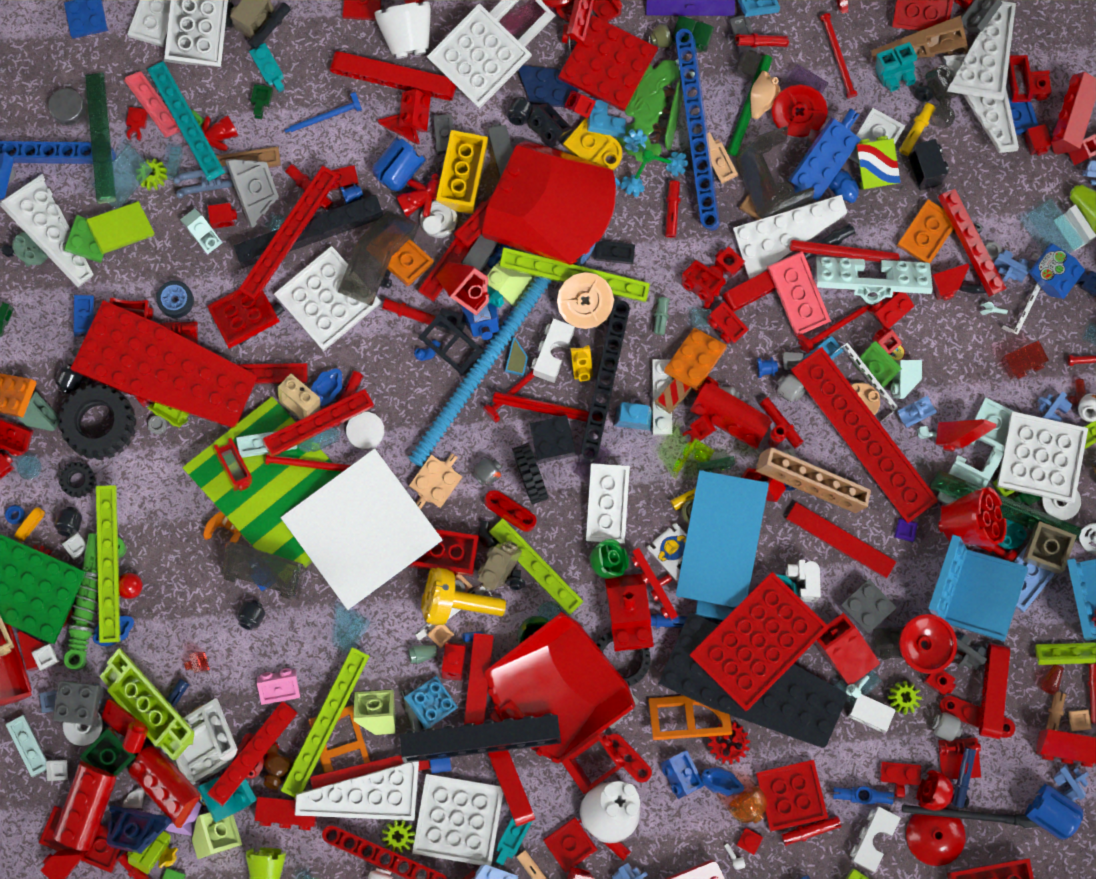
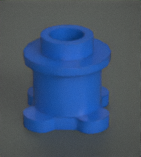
M354 183V186L346 189L343 186L340 187L347 205L361 200L360 197L363 196L360 185L356 186Z
M770 357L769 360L757 358L758 378L769 374L775 376V372H778L777 360L774 361L773 357Z

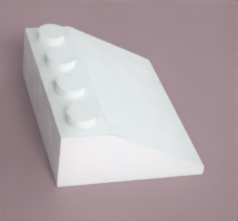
M171 0L164 62L221 67L228 0Z

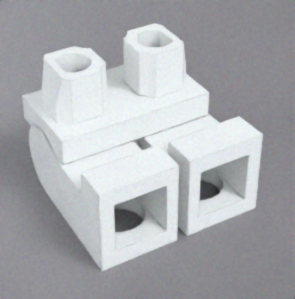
M799 560L797 564L787 565L785 576L790 580H795L796 585H802V589L798 592V597L803 602H817L821 597L819 565L813 561L805 563V560Z

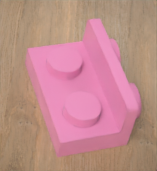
M286 668L277 673L265 672L257 677L261 705L300 698L296 669Z

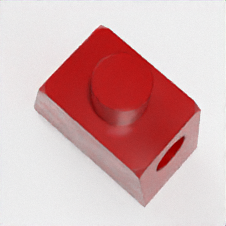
M447 642L445 644L442 679L462 681L467 644Z

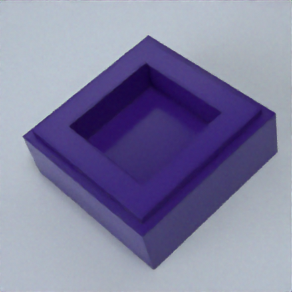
M898 519L894 538L914 542L918 523L909 522L907 524L905 520Z

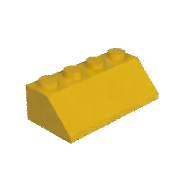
M451 130L436 198L437 202L454 211L468 214L474 213L488 147V137Z

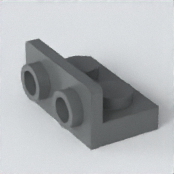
M973 0L961 16L964 28L970 33L982 32L1000 8L1002 2L1000 0Z

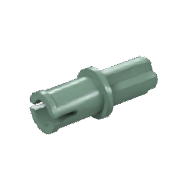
M659 297L657 299V311L654 314L656 318L654 333L656 335H664L666 321L669 318L668 306L670 299Z

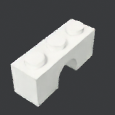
M553 319L552 324L547 325L544 333L547 335L545 341L541 340L538 348L540 352L539 357L534 358L531 366L534 369V376L555 383L562 360L553 357L551 350L555 347L568 349L575 326Z
M876 807L875 810L872 809L867 817V820H869L867 828L863 827L859 834V838H861L859 845H854L850 853L852 862L871 872L876 871L884 855L874 848V836L879 832L892 836L900 821V817L881 807Z

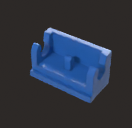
M74 295V337L87 335L91 327L94 312V296Z

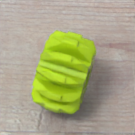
M154 158L151 163L149 159H146L145 165L143 163L139 164L141 169H136L138 174L136 179L140 182L142 188L147 187V190L150 191L154 186L155 190H158L159 184L161 186L165 185L162 180H168L166 175L168 170L164 168L163 162L158 163Z
M903 681L902 686L896 683V689L890 688L889 691L894 695L888 696V699L894 700L890 707L897 705L896 713L902 709L903 715H906L908 710L914 713V707H920L916 700H922V696H916V693L920 692L919 688L912 690L915 685L914 683L908 686L907 681ZM901 694H907V699H909V701L903 702V697L901 696Z
M394 820L395 827L387 823L390 831H382V833L388 834V837L382 838V841L389 840L385 848L388 849L393 845L391 851L395 853L398 847L400 854L403 853L402 846L410 850L407 842L412 844L415 842L413 839H409V836L415 835V832L408 833L412 825L410 824L404 828L405 820H402L400 827L398 820ZM396 831L404 835V838H401L402 841L399 843L397 839L393 838V835H396Z

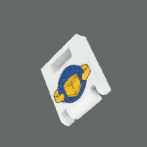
M674 523L672 526L676 530L675 532L668 528L652 542L656 547L655 549L650 545L646 549L677 583L680 575V570L677 566L683 559L687 534L677 523Z

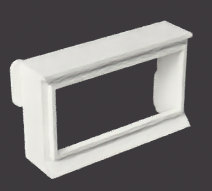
M501 0L490 14L499 22L519 0ZM542 0L535 1L546 12L518 40L524 47L556 16Z

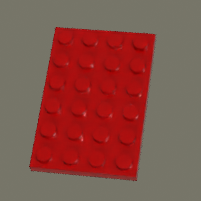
M771 572L689 656L746 712L829 626L776 574Z

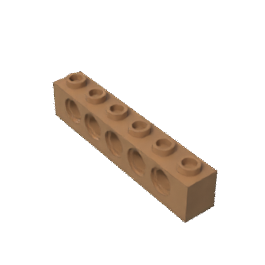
M772 447L759 455L756 472L853 513H858L868 507L871 490Z

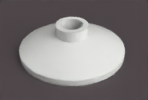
M1077 491L1075 503L1063 502V505H1058L1057 500L1042 497V504L1046 513L1052 518L1067 520L1078 513L1081 506V497Z
M98 713V727L88 726L86 730H82L79 724L63 723V731L66 738L71 743L79 746H86L95 742L103 729V721L100 714Z

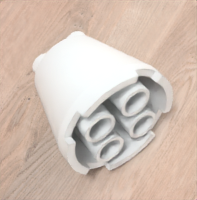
M423 2L422 6H419V3L393 6L385 9V13H382L381 10L374 12L379 28L393 56L396 55L397 59L406 58L408 53L414 52L415 56L426 54V49H429L431 8L429 2Z
M617 781L601 783L592 788L585 795L580 807V817L584 828L598 838L599 841L605 843L620 842L630 836L636 829L640 818V799L635 787L632 784Z

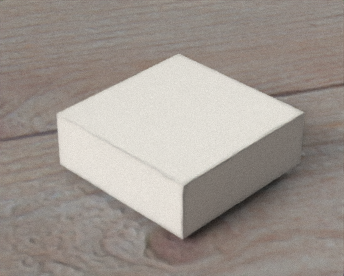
M76 533L62 545L75 560L86 551L87 543L79 533Z
M51 644L32 652L40 671L59 662Z
M67 760L46 761L47 781L68 780Z

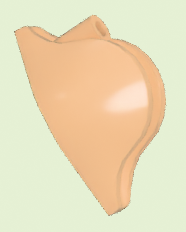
M766 71L761 72L751 90V114L754 119L760 118L767 110L771 109L774 99L780 93V87L777 84L778 78L770 77Z

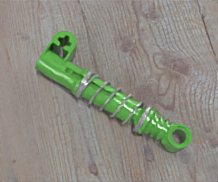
M94 533L88 534L83 567L80 568L87 573L76 595V605H73L75 611L71 617L76 623L69 625L68 632L72 639H69L71 644H68V647L70 649H67V653L64 656L65 665L75 671H79L86 666L87 652L85 650L88 649L86 645L89 643L86 640H89L93 635L94 629L90 627L95 626L92 621L93 617L97 615L94 610L95 606H98L96 602L98 596L97 534ZM118 537V545L120 546L118 558H121L125 555L127 546ZM75 655H79V663L77 665H72V657Z

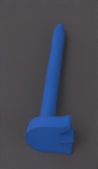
M356 92L350 94L353 100L352 103L291 125L285 129V133L294 132L355 108L357 112L361 111L362 107Z

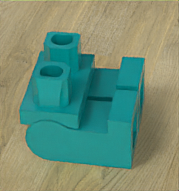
M910 42L894 47V51L891 48L876 55V73L882 86H886L890 92L898 90L900 88L899 81L904 80L906 86L915 84V65L913 62L917 61L918 56Z

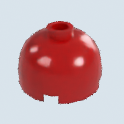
M930 770L926 773L929 775L927 779L922 778L916 800L920 801L918 806L933 811L942 810L953 801V784L948 776L939 771Z

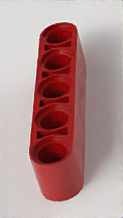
M769 270L730 289L722 296L730 309L735 312L775 291L776 288Z
M989 643L986 653L987 660L985 662L979 736L1000 739L1004 723L1010 647Z
M509 751L487 753L516 827L535 820L534 813Z

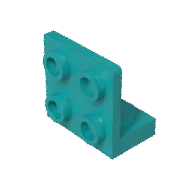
M220 777L197 788L215 822L246 809L257 800L246 778L223 807L207 795Z

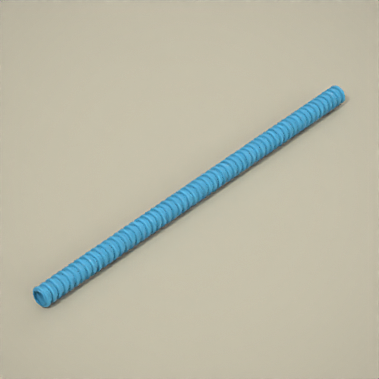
M615 177L617 190V187L620 186V181ZM541 277L533 279L534 282H531L530 287H527V292H524V296H521L520 301H517V306H514V310L510 311L511 315H508L506 317L507 320L503 321L504 325L500 326L497 335H493L494 339H491L490 344L486 345L487 349H484V353L480 354V359L477 358V363H474L473 368H470V373H467V377L463 378V383L460 382V387L456 388V392H453V397H450V401L446 402V407L443 406V411L439 412V417L436 416V421H433V425L429 426L430 430L425 432L426 435L422 436V441L419 440V445L415 446V451L412 450V455L408 456L412 463L419 467L423 466V461L426 462V457H429V453L434 451L433 447H436V443L440 442V437L443 438V433H446L447 428H450V423H453V419L457 418L456 414L461 412V408H464V403L467 404V399H470V395L474 394V389H477V385L481 384L480 380H483L484 375L488 374L487 370H490V366L495 364L494 360H498L497 356H500L501 351L505 350L504 346H507V342L511 341V336L514 337V332L518 331V327H521V322H524V318H527L528 313H531V308H534V304L538 303L537 299H540L541 294L545 293L544 289L548 288L547 285L551 284V280Z

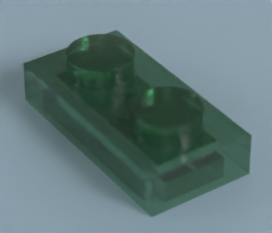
M734 456L696 463V474L699 473V470L713 473L712 470L720 469V472L731 470V467L735 465Z

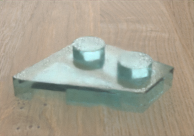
M338 604L334 647L348 655L351 647L356 649L371 622L353 611L347 610L343 605Z

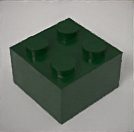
M109 727L80 758L85 763L113 774L117 778L135 760L139 753L126 751L122 746L124 737L114 728Z

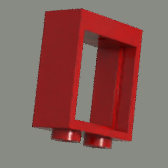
M603 732L561 761L583 794L589 792L626 765L623 755L612 746L613 741ZM600 741L616 766L594 782H591L575 758Z

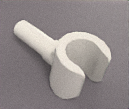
M724 845L732 859L734 868L737 870L745 868L743 857L736 858L730 845Z

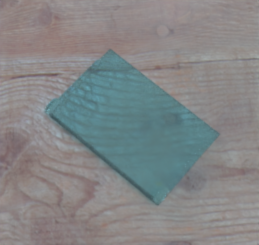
M128 143L92 186L101 193L114 209H118L148 177L153 169L133 146Z
M1052 198L1020 219L1043 252L1050 243L1055 244L1069 254L1085 244Z

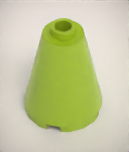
M1077 185L1071 190L1070 199L1078 207L1096 234V191L1085 185Z
M260 847L258 852H254V848L247 850L246 860L250 879H280L286 851L282 852V849L272 847Z

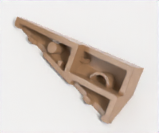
M961 15L871 50L873 60H876L877 53L891 48L894 51V47L908 42L911 43L918 56L917 58L935 57V54L947 53V56H951L953 52H963L964 54L969 52Z

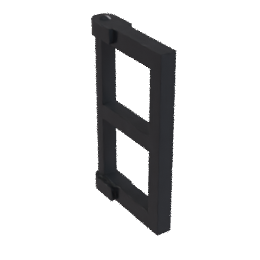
M441 313L434 318L418 337L461 375L483 351L478 344ZM440 321L456 333L442 350L426 337ZM459 337L475 349L461 367L445 354Z

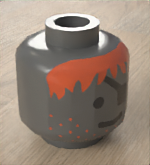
M486 457L474 466L475 472L473 475L481 485L490 486L501 478L500 469L502 466L496 459L492 461Z

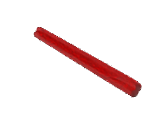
M791 240L789 245L790 251L794 252L803 251V253L865 259L866 261L874 262L900 260L899 254L797 240Z
M494 392L492 399L494 403L555 416L567 415L570 419L587 422L589 411L500 392ZM592 415V418L595 421H601V417L599 415Z

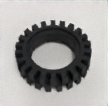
M529 443L512 448L531 504L534 505L549 499Z

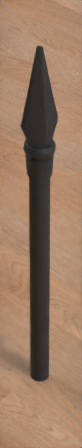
M902 805V813L1002 822L1014 826L1020 825L1024 828L1040 827L1029 820L1025 814L1002 815L953 809L933 811L921 806Z

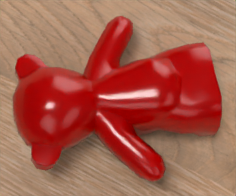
M227 115L210 127L211 119L209 116H206L202 125V131L213 148L226 151L228 146L221 142L225 139L238 137L234 124Z
M437 174L432 175V179L426 186L418 181L409 179L407 184L416 190L396 196L406 217H409L423 205V216L425 218L430 216L432 200H436L440 184Z

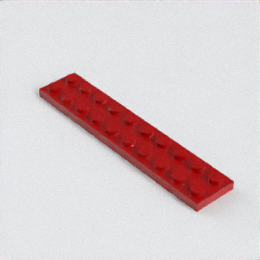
M823 347L791 369V372L802 383L804 389L907 524L939 501Z

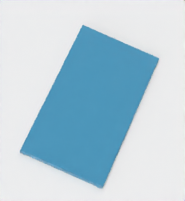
M699 470L676 591L678 598L683 597L736 608L748 596L769 483Z

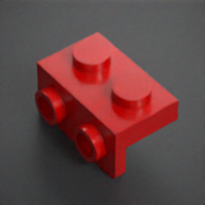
M417 89L403 92L399 127H411L419 132H427L431 96Z
M893 292L892 297H885L878 303L871 304L868 312L875 315L883 328L885 326L891 328L915 305L906 292Z
M722 302L706 317L710 327L720 332V337L726 344L733 345L749 330L725 302Z
M0 417V449L7 450L9 454L14 456L23 455L29 449L34 430Z

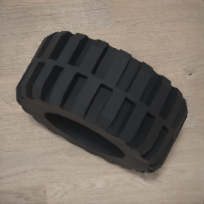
M89 384L86 385V389L81 387L76 389L77 394L74 396L70 394L67 397L69 399L68 403L62 404L63 413H59L58 417L61 421L58 424L59 430L62 432L61 436L76 453L88 459L104 460V457L110 459L115 457L114 453L118 452L120 454L123 452L124 445L129 446L131 443L130 437L135 435V430L133 429L136 426L135 412L129 401L113 387H105L103 384H97L96 386ZM95 406H107L114 413V424L111 430L100 438L91 439L86 437L81 431V421L84 414Z

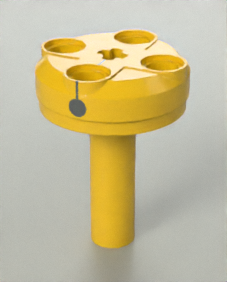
M431 568L421 600V610L424 621L428 624L444 625L449 618L452 608L502 617L505 613L506 600L455 591V575L453 571L443 568Z

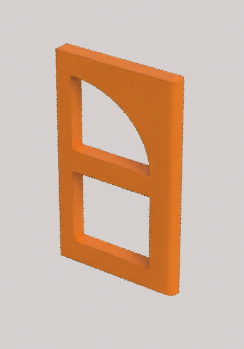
M683 695L648 698L653 740L732 735L729 714L711 709ZM693 705L710 709L717 715L723 727L696 729ZM685 706L687 730L660 732L658 708Z
M353 705L343 709L338 721L350 715L357 741L331 750L327 749L326 743L319 757L324 773L334 771L330 758L357 749L361 750L364 763L370 762L360 726L353 719ZM316 717L310 718L308 720L310 728L312 727Z

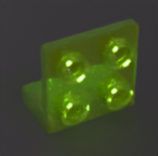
M694 439L692 443L688 442L682 453L683 459L678 458L673 466V478L677 479L691 454L695 455L694 459L698 462L709 463L715 450L697 439Z

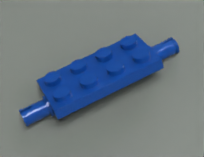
M850 108L841 122L831 117L788 180L794 184V190L785 203L795 209L803 195L807 194L816 201L821 198L861 140L850 129L860 116L856 111Z

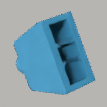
M622 402L616 408L614 426L650 431L652 410L648 405Z

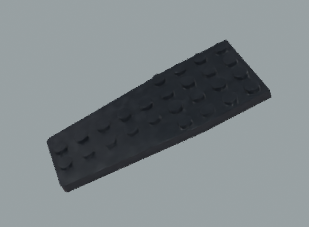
M690 612L658 682L659 685L733 717L820 748L827 746L848 696L845 692L793 664L745 712L689 656L719 626Z

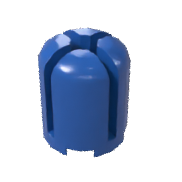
M396 137L375 162L372 171L376 179L383 185H386L388 189L400 191L426 160L422 155L418 157L416 155L417 152L413 149L414 147L402 138L399 140Z
M1044 784L1037 791L1039 794L1035 797L1032 804L1029 803L1024 814L1029 820L1057 839L1065 840L1078 830L1083 820L1084 811L1080 805L1052 786Z

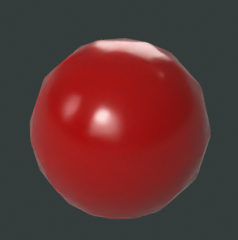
M127 572L119 577L120 597L133 599L141 593L143 583L137 574Z

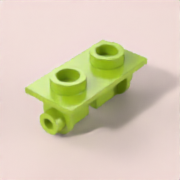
M157 403L147 407L155 415L169 421L173 426L180 428L188 422L189 414Z

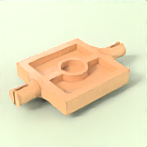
M451 453L446 462L440 461L431 455L409 485L420 497L416 502L420 510L426 502L433 503L438 508H441L462 479V476L451 467L458 459L457 456L453 458L454 454Z

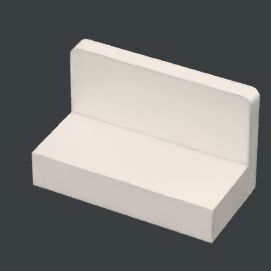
M1076 205L1069 208L1065 214L1053 221L1072 251L1083 247L1096 237V234Z
M861 694L856 699L848 717L885 733L889 728L895 709Z

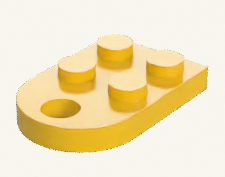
M585 118L563 143V146L573 155L615 170L622 160V148L619 142L611 135L588 131V118ZM608 156H613L616 162L608 164L605 159Z

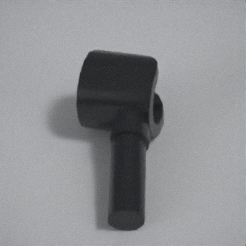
M5 244L1 249L3 255L11 258L15 254L12 246Z

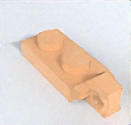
M709 132L708 139L712 167L721 184L737 177L738 173L722 142L719 139L714 141Z

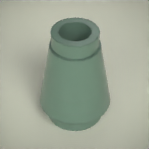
M419 645L408 649L411 664L415 663L417 665L438 656L436 645Z

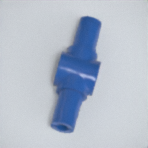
M866 786L851 788L833 787V792L839 793L832 794L834 800H850L851 803L860 805H875V803L893 805L894 799H887V797H894L893 792L876 791V789ZM861 790L867 792L868 797L866 801H861L858 797Z

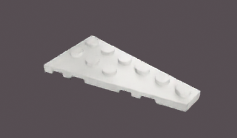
M1001 1L1002 5L984 30L979 33L977 39H975L947 92L999 100L1004 99L1016 3Z
M41 174L1 201L0 206L79 288L90 280L94 274L84 257L64 251L71 229L59 206L55 204L50 188H47L44 182L45 178Z
M842 195L734 227L733 231L741 257L745 260L744 266L748 279L767 271V266L784 259L794 252L790 251L789 248L791 240L807 242L845 216L847 210Z

